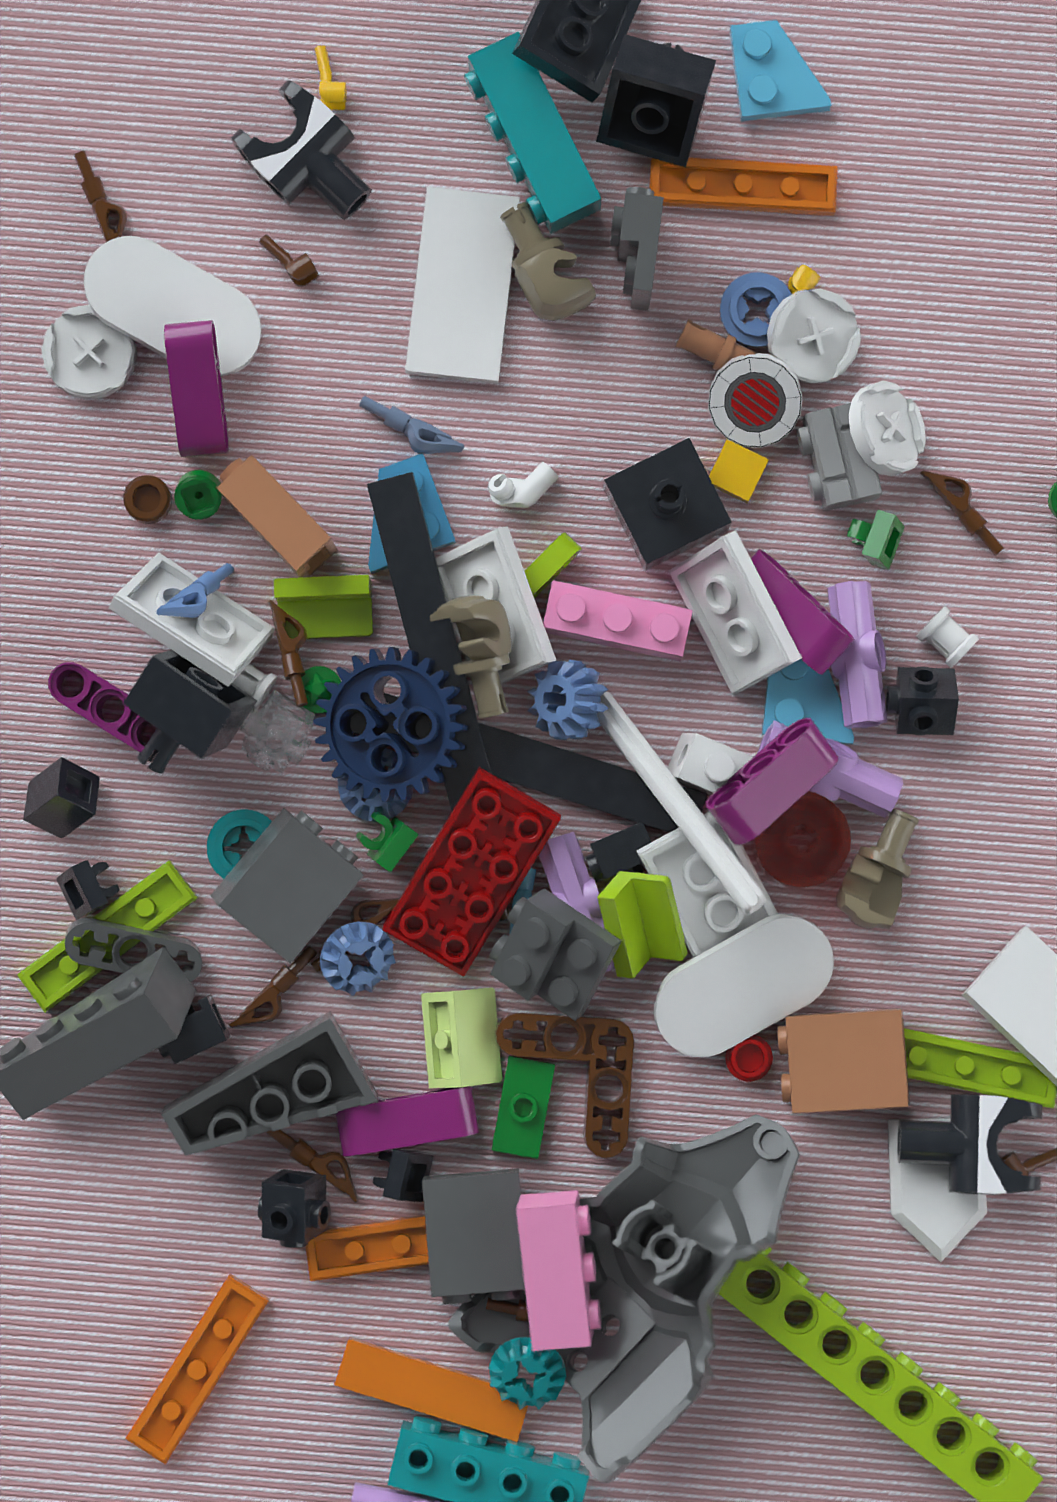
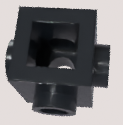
M898 667L896 685L888 686L886 693L887 715H895L897 734H913L918 736L954 735L959 703L955 668Z
M283 1169L262 1182V1196L260 1197L257 1210L258 1218L262 1221V1238L279 1240L280 1245L283 1247L300 1248L307 1246L309 1241L326 1231L331 1215L330 1204L326 1201V1175Z

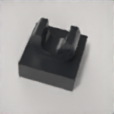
M88 860L70 867L56 878L76 920L96 912L107 904V900L120 890L118 884L110 888H102L96 878L98 874L109 868L107 862H98L91 867Z
M393 1149V1152H380L378 1159L388 1161L390 1163L387 1178L374 1177L373 1184L379 1188H384L383 1197L397 1201L424 1202L422 1179L424 1176L430 1175L434 1155Z

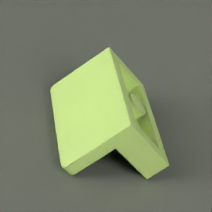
M494 988L421 993L429 1089L458 1088L501 1082L500 1047L495 1038L498 1021Z

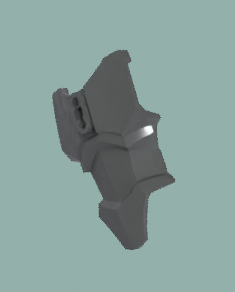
M755 1114L719 1132L680 1144H667L641 1136L636 1142L632 1162L607 1184L596 1197L579 1198L580 1206L588 1205L590 1211L591 1234L584 1235L585 1253L593 1252L595 1257L596 1282H589L591 1300L599 1299L602 1318L601 1329H594L590 1347L555 1350L560 1354L565 1364V1381L580 1395L582 1403V1448L578 1457L590 1474L599 1482L610 1483L626 1470L701 1396L714 1377L709 1363V1358L715 1348L711 1305L738 1262L749 1261L777 1242L784 1203L800 1157L797 1146L788 1131L775 1121ZM525 1289L519 1290L520 1297L504 1301L518 1304L520 1299L527 1301ZM490 1292L476 1293L471 1298L472 1301L463 1303L448 1322L449 1329L474 1351L480 1353H494L499 1346L508 1340L518 1337H531L529 1322L516 1321V1315L486 1309L488 1297L491 1298ZM618 1318L620 1322L618 1332L612 1336L605 1335L608 1321ZM584 1353L587 1356V1365L582 1371H577L574 1367V1360L576 1356Z

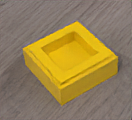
M727 439L709 474V478L716 489L748 504L769 459Z

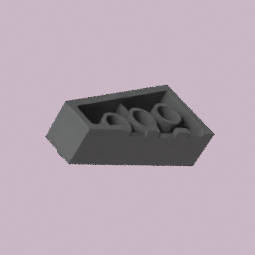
M165 947L161 948L57 1017L47 1020L37 1030L23 1039L18 1037L6 1043L0 1049L1 1093L22 1120L36 1114L178 1038L197 990Z
M330 1011L164 1106L161 1115L184 1155L188 1156L244 1140L256 1134L271 1130L273 1132L290 1127V1125L332 1115L338 1113V1111L358 1105L364 1106L378 1102V1093Z

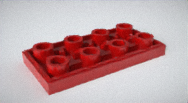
M478 767L385 921L382 930L464 977L561 820V814Z

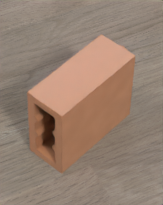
M252 455L244 462L241 458L236 459L221 473L219 478L223 482L217 489L226 502L299 578L310 577L338 551L332 538Z
M903 1008L788 1015L785 1017L786 1026H778L780 1055L788 1054L789 1074H781L783 1103L791 1102L792 1113L909 1106Z

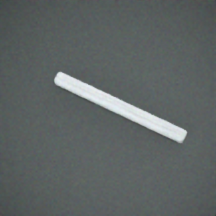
M606 691L600 698L601 703H604L609 709L597 713L601 726L743 913H754L765 904L764 893L610 692Z

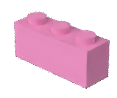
M552 580L543 624L547 634L680 662L684 654L693 610Z
M579 1190L521 1195L516 1212L532 1351L590 1347L594 1329H601V1310L599 1299L591 1300L589 1282H596V1265L594 1253H585L584 1235L591 1234L589 1206H580Z

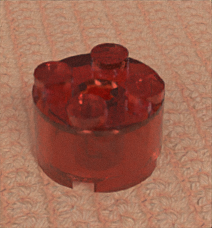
M807 791L760 835L751 840L752 854L758 867L770 880L791 888L816 886L832 878L844 864L850 852L851 831L845 815L833 802L815 792ZM796 827H801L803 834H810L812 837V843L805 845L804 853H799L797 846H790L789 837L795 835Z

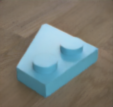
M777 20L730 26L729 32L741 122L830 111L831 99Z
M800 659L767 678L761 735L765 734L774 720L789 726L800 719L811 718L825 738L833 739L842 744L852 745L854 743V735L851 729L844 727L842 703L829 669L823 675H820Z

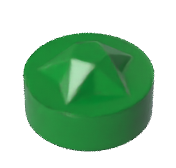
M193 470L184 474L179 479L174 494L175 503L179 511L188 518L203 520L213 516L220 508L223 497L217 489L221 484L220 481L212 473L204 470Z
M314 666L305 670V675L302 677L308 704L303 706V708L314 714H326L327 710L321 708L316 702L320 699L330 700L332 694L324 686L325 682L340 684L341 679L333 670L327 667Z

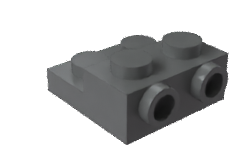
M644 187L626 188L624 207L614 206L610 246L619 247L617 261L627 262L623 294L632 295L630 309L649 311L664 197L654 196L655 192Z
M543 888L528 899L522 897L512 908L508 921L514 926L509 936L504 934L500 937L490 952L489 958L496 962L490 975L527 1001L538 995L576 1021L584 1015L622 941Z

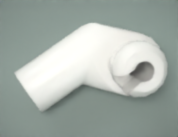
M541 462L526 479L507 478L505 474L493 476L488 483V492L493 502L502 507L528 508L534 505L559 476L546 463Z

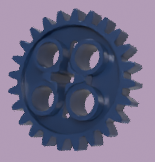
M389 647L385 659L380 649H370L369 663L362 656H352L354 671L338 666L336 671L342 681L340 684L325 682L324 686L332 694L330 700L320 699L316 702L321 708L327 710L326 717L313 719L314 724L326 727V734L315 739L316 744H326L330 748L321 758L322 762L336 761L338 763L331 775L333 778L350 776L346 786L348 791H356L364 784L363 798L374 799L379 789L382 802H392L396 790L402 801L412 800V786L420 794L430 793L427 779L429 778L436 783H443L445 778L439 768L441 766L456 768L458 765L449 755L450 751L465 750V745L454 739L455 733L468 730V726L456 722L455 717L466 711L467 707L453 704L451 701L461 691L460 688L455 686L445 688L443 686L450 675L448 671L440 670L431 674L435 665L434 659L426 657L417 665L418 652L414 650H408L402 660L400 650L397 647ZM395 678L400 684L401 693L397 701L390 704L385 699L383 691L385 684L390 679ZM365 692L369 694L372 702L381 714L397 717L393 727L419 750L417 757L412 755L411 750L400 735L385 733L389 724L382 715L371 706H368L363 700L362 696ZM360 710L366 717L367 725L364 732L356 736L350 728V720L353 714ZM426 713L432 720V730L426 738L421 739L416 734L414 725L418 716ZM391 745L397 752L398 761L394 769L388 772L381 764V754L386 747Z

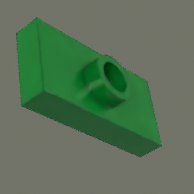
M509 1055L491 1150L538 1159L555 1064Z

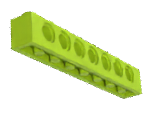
M771 1247L747 1262H738L718 1293L721 1297L979 1502H1026L1044 1479L1033 1468L1038 1461L1033 1455L1016 1442L1013 1443L1010 1449L995 1438L1000 1430L980 1413L976 1412L970 1418L957 1408L958 1404L962 1401L961 1398L941 1382H938L932 1388L919 1377L924 1370L903 1352H900L896 1358L881 1347L886 1339L864 1321L857 1328L845 1319L843 1315L848 1309L825 1291L819 1298L805 1287L810 1279L794 1265L787 1261L781 1268L767 1257L772 1251ZM762 1269L770 1272L772 1284L766 1292L754 1294L747 1289L746 1281L753 1271ZM794 1300L806 1301L810 1307L807 1319L799 1324L789 1323L784 1317L786 1306ZM833 1330H841L847 1335L845 1348L836 1354L825 1352L822 1347L825 1335ZM872 1360L883 1362L885 1373L880 1381L868 1384L861 1380V1369L867 1362ZM908 1391H918L923 1397L919 1410L911 1414L901 1412L899 1410L901 1396ZM947 1421L958 1422L960 1424L959 1437L949 1444L940 1443L937 1440L939 1427ZM988 1451L997 1453L998 1464L992 1472L987 1474L976 1472L975 1463L982 1453Z

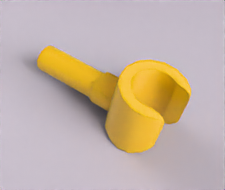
M317 46L315 54L320 72V100L330 110H345L346 82H332L326 46Z
M801 265L796 268L788 280V288L791 294L801 290L814 289L821 278L810 267Z

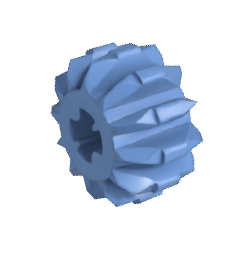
M569 660L568 662L554 661L548 664L547 671L535 673L539 686L527 691L532 697H535V704L527 711L532 715L538 716L536 728L549 732V735L554 739L567 740V738L582 739L587 737L588 729L600 727L601 724L597 713L609 709L604 703H601L600 697L608 688L602 684H597L600 672L595 671L593 668H586V664H583L582 661Z

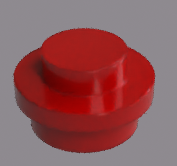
M753 1035L726 1050L725 1063L734 1077L742 1081L753 1082L763 1078L769 1072L773 1063V1053L771 1047L763 1038Z

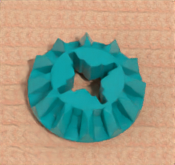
M248 809L235 810L222 816L212 827L207 839V856L214 871L225 879L242 858L239 853L225 851V847H231L232 844L240 842V835L243 834L242 827H245L249 840L255 842L272 821L264 814Z
M518 1337L506 1341L494 1352L489 1365L490 1387L497 1389L500 1393L501 1401L508 1399L516 1403L519 1410L525 1406H536L540 1410L545 1403L551 1400L556 1401L565 1384L566 1369L560 1354L555 1349L532 1351L531 1337ZM520 1361L529 1373L537 1372L533 1387L527 1383L525 1378H516L520 1370Z

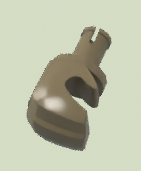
M527 202L518 204V210L516 211L514 207L505 211L500 218L506 224L520 250L517 255L518 257L511 264L515 270L516 279L534 314L540 319L556 321L588 307L596 299V292L591 282L587 278L568 279L566 277H559L554 273V268L573 267L577 256L574 253L562 250L564 244L560 237L544 238L529 210Z
M477 595L458 597L442 604L436 612L430 615V621L450 618L452 622H456L462 640L459 643V649L471 660L455 664L453 667L455 675L465 674V677H471L479 719L509 712L498 671L503 669L502 665L511 662L509 653L512 650V641L505 608L499 601Z
M894 808L892 812H889V818L876 847H860L836 895L837 907L849 916L851 922L859 927L867 929H890L895 923L894 919L902 898V877L909 878L912 872V868L905 864L906 860L902 857L915 826L918 825L919 819Z

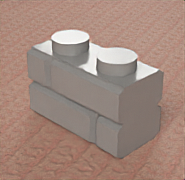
M851 403L805 414L802 420L804 427L797 428V438L803 456L810 454L814 473L807 474L810 494L813 501L821 500L823 511L879 499L882 495L878 473L865 463L853 442L849 425Z

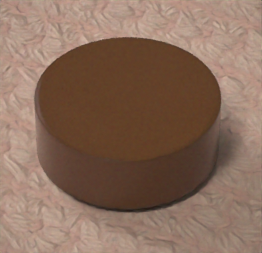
M139 476L133 479L124 491V506L127 512L138 522L144 524L157 523L163 520L171 510V492L167 485L155 476Z

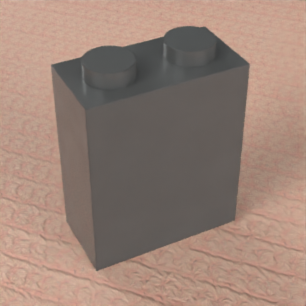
M283 808L210 896L221 909L291 963L364 874L353 865L359 857L338 840L330 846L321 839L318 834L323 828L301 810L295 817Z
M519 1168L424 1176L422 1185L431 1296H442L443 1304L467 1303L472 1301L471 1294L490 1292L491 1300H507L520 1297L519 1290L525 1289L516 1212L521 1196Z

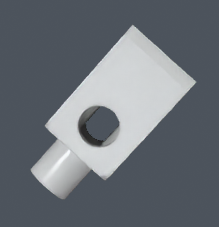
M682 733L667 768L680 784L711 796L753 757L698 733Z

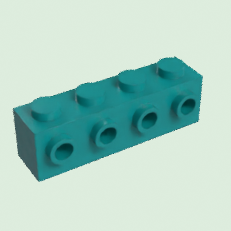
M518 31L468 55L470 72L464 74V78L474 99L478 100L483 97L490 111L489 114L484 116L487 126L496 142L504 140L511 154L505 157L507 166L516 183L524 180L531 194V197L527 198L526 202L537 225L545 222L550 234L600 211L602 198L538 69L512 54L520 37Z
M415 1416L413 1422L403 1420L387 1482L388 1486L451 1502H583L589 1479V1471L585 1466L581 1465V1460L577 1456L563 1452H554L553 1458L535 1454V1447L524 1442L507 1440L506 1446L488 1442L487 1434L468 1428H461L459 1434L440 1430L442 1423L426 1417Z

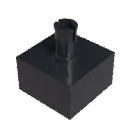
M625 34L612 69L596 142L686 168L697 135L716 60L686 52L677 44L675 48H672V43L661 45Z
M690 438L604 479L603 489L644 571L728 531L732 521Z
M168 650L152 656L122 704L157 728L142 752L138 754L137 759L143 765L148 761L152 762L148 768L156 773L163 774L180 744L201 759L227 748L257 700L233 683L229 687L173 650Z

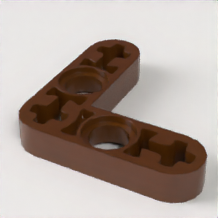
M511 1013L504 1016L496 1026L495 1038L500 1049L507 1054L517 1057L588 1061L583 1128L584 1142L587 1148L596 1156L610 1158L620 1154L626 1147L629 1130L634 1050L633 1033L629 1026L622 1021L612 1018L580 1017L574 1021L564 1015ZM519 1020L522 1021L523 1029L538 1031L536 1022L546 1021L542 1034L545 1049L544 1051L535 1050L538 1041L529 1039L521 1040L520 1048H512V1041L504 1038V1030L512 1029L514 1021ZM559 1024H570L577 1032V1043L568 1051H559L551 1043V1033ZM614 1026L616 1027V1034L624 1037V1044L618 1045L614 1049V1061L624 1060L623 1070L611 1066L596 1068L597 1058L607 1061V1047L599 1044V1036L607 1035L609 1027ZM607 1074L618 1077L622 1085L619 1097L610 1102L602 1101L595 1092L596 1082L600 1077ZM594 1106L606 1110L621 1108V1116L619 1118L610 1115V1129L618 1132V1140L610 1141L608 1149H601V1143L592 1137L594 1131H600L603 1127V1115L593 1116Z

